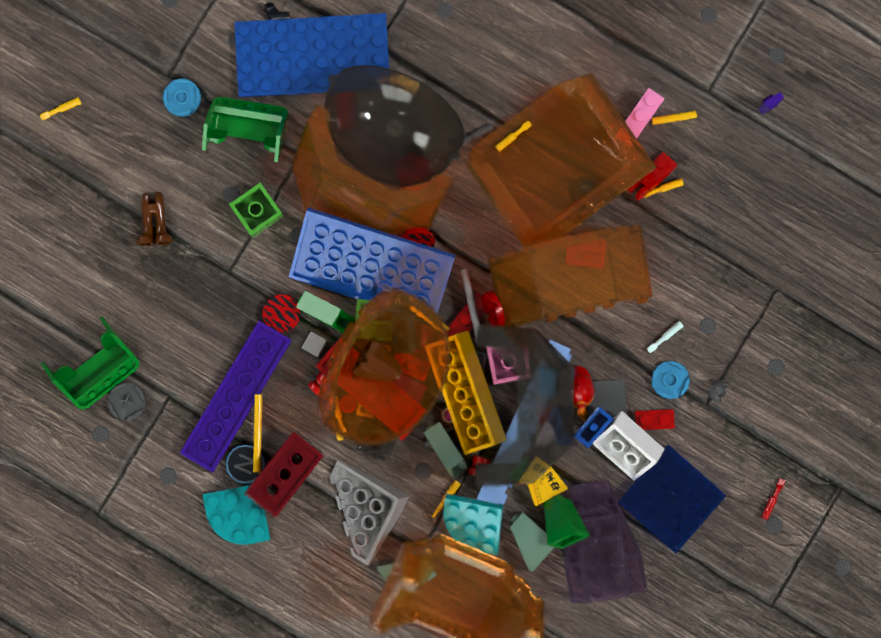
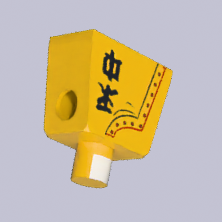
M537 458L526 462L531 473L525 476V480L534 506L568 489L550 464L541 467Z

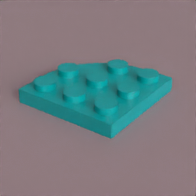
M250 485L203 494L209 524L221 538L231 543L247 545L271 540L266 512L244 495Z
M446 494L443 518L450 535L467 549L498 555L503 505Z

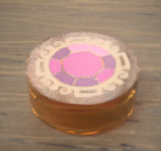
M446 406L441 410L440 418L444 424L453 425L448 407Z

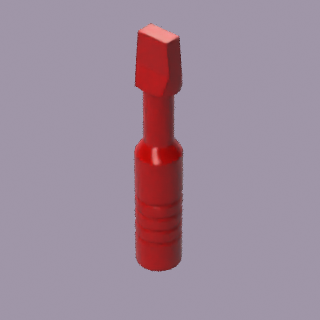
M780 478L777 488L761 515L763 519L768 520L777 502L779 492L785 485V480Z

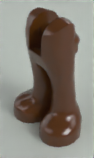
M149 192L142 194L143 233L136 239V245L154 246L153 215L156 218V245L173 243L172 236L166 231L165 204L162 192L155 193L156 204H150Z

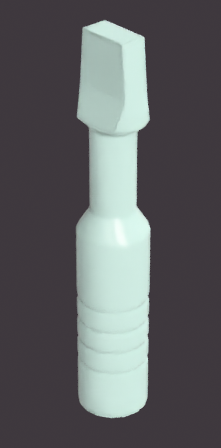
M678 321L664 332L661 338L655 343L650 344L646 349L649 353L657 349L658 345L668 340L684 326Z

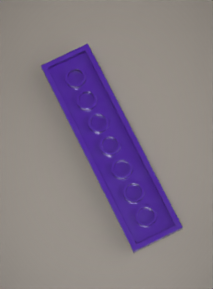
M258 321L180 451V454L214 473L254 406L255 395L261 394L292 342L291 339Z

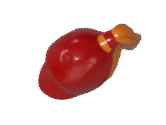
M574 366L568 372L566 378L565 394L569 403L578 409L577 416L582 421H585L588 417L586 408L593 400L595 390L587 369L582 366Z

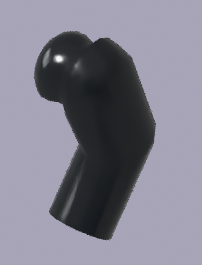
M272 2L265 4L264 12L271 20L290 19L289 11L279 12Z

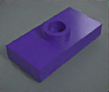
M781 92L775 96L771 94L763 99L764 103L759 108L761 114L767 113L780 104L784 99Z

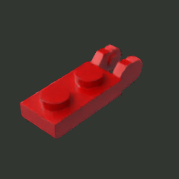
M662 152L628 185L627 191L632 193L642 184L644 187L635 196L638 201L641 200L649 192L651 193L677 167V163Z

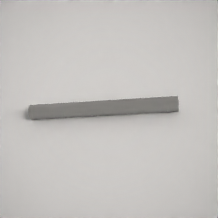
M463 269L460 272L477 345L485 344L468 269Z

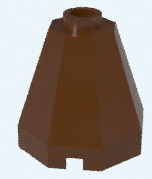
M371 337L363 348L365 350L357 358L353 374L362 378L389 383L398 380L403 372L401 364L379 340Z

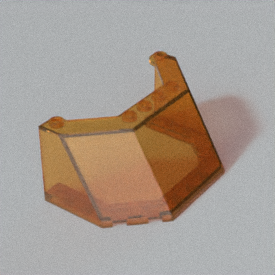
M316 104L306 122L292 164L305 214L306 210L311 208L398 237L401 234L402 236L406 234L405 231L415 227H423L430 231L453 190V180L443 174H437L431 181L396 191L384 187L338 161L331 137L337 125L330 121L329 112Z
M641 224L634 225L630 229L629 226L616 227L613 231L611 228H604L523 247V252L517 253V250L502 254L503 258H497L496 256L489 258L487 262L492 290L498 297L505 316V325L501 329L502 332L506 331L507 334L518 332V328L545 319L546 322L558 320V316L565 315V318L577 316L576 312L592 313L596 311L595 308L603 306L604 310L615 307L614 304L637 301V304L649 302L648 299L653 297Z
M437 534L434 538L424 537L417 539L413 543L407 541L402 544L370 616L369 630L376 634H386L391 628L415 623L446 635L449 638H544V601L539 596L535 597L530 590L532 588L522 577L518 578L513 572L514 568L510 563L445 535ZM434 571L436 576L427 581Z

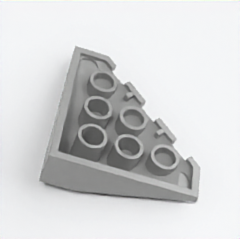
M337 460L330 475V480L332 484H336L338 495L335 496L339 510L344 512L346 519L343 522L346 536L351 537L354 547L350 548L353 557L368 566L401 515L409 496L394 486Z

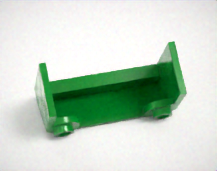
M216 97L212 101L204 122L202 150L206 151L209 141L218 144L225 141L227 136L264 142V148L269 152L275 153L274 162H278L284 142L288 110L282 106Z
M103 316L99 319L107 329L100 338L104 348L75 371L70 366H62L53 372L45 362L41 363L50 380L78 409L89 408L136 371L140 364L135 354Z

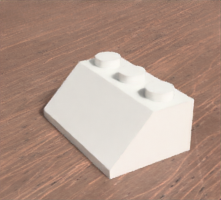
M623 411L614 417L593 443L596 448L633 481L656 464L664 451L660 444Z

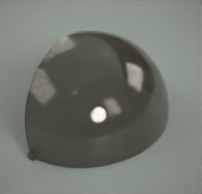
M370 65L352 66L342 70L335 76L331 74L328 78L330 86L325 98L324 111L329 134L341 154L349 163L365 175L390 185L415 186L435 179L454 160L458 161L461 158L462 154L459 151L465 137L463 124L450 104L425 84L398 71Z

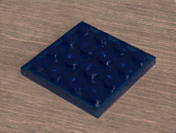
M668 444L664 448L658 462L643 473L617 503L676 554L723 501L726 495Z

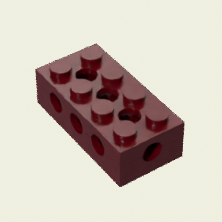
M292 432L248 487L244 495L275 518L324 455L295 432ZM294 454L300 458L298 465L293 464L291 461V457ZM280 470L287 471V480H283L280 478ZM269 485L275 486V495H270L267 492Z

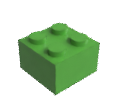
M261 182L229 204L252 238L284 217Z

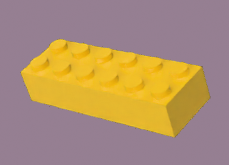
M469 331L426 345L464 455L506 441L504 430Z

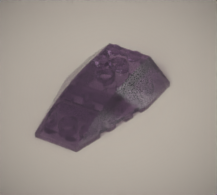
M609 480L570 486L569 499H571L589 532V537L565 547L564 568L570 603L590 604L628 598L647 592L648 588L641 551L636 544L633 533L627 524Z

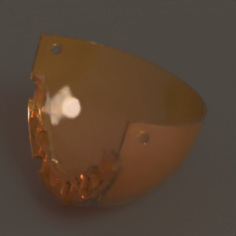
M396 287L391 288L389 292L385 290L380 292L358 312L360 315L354 323H349L336 344L327 364L330 367L327 377L324 376L322 378L318 396V413L322 415L320 419L321 425L331 433L356 444H383L408 433L433 408L446 381L450 349L444 324L428 304ZM371 337L379 340L401 364L403 372L398 380L389 383L362 378L353 374L357 358L360 353H363L365 350L363 348Z

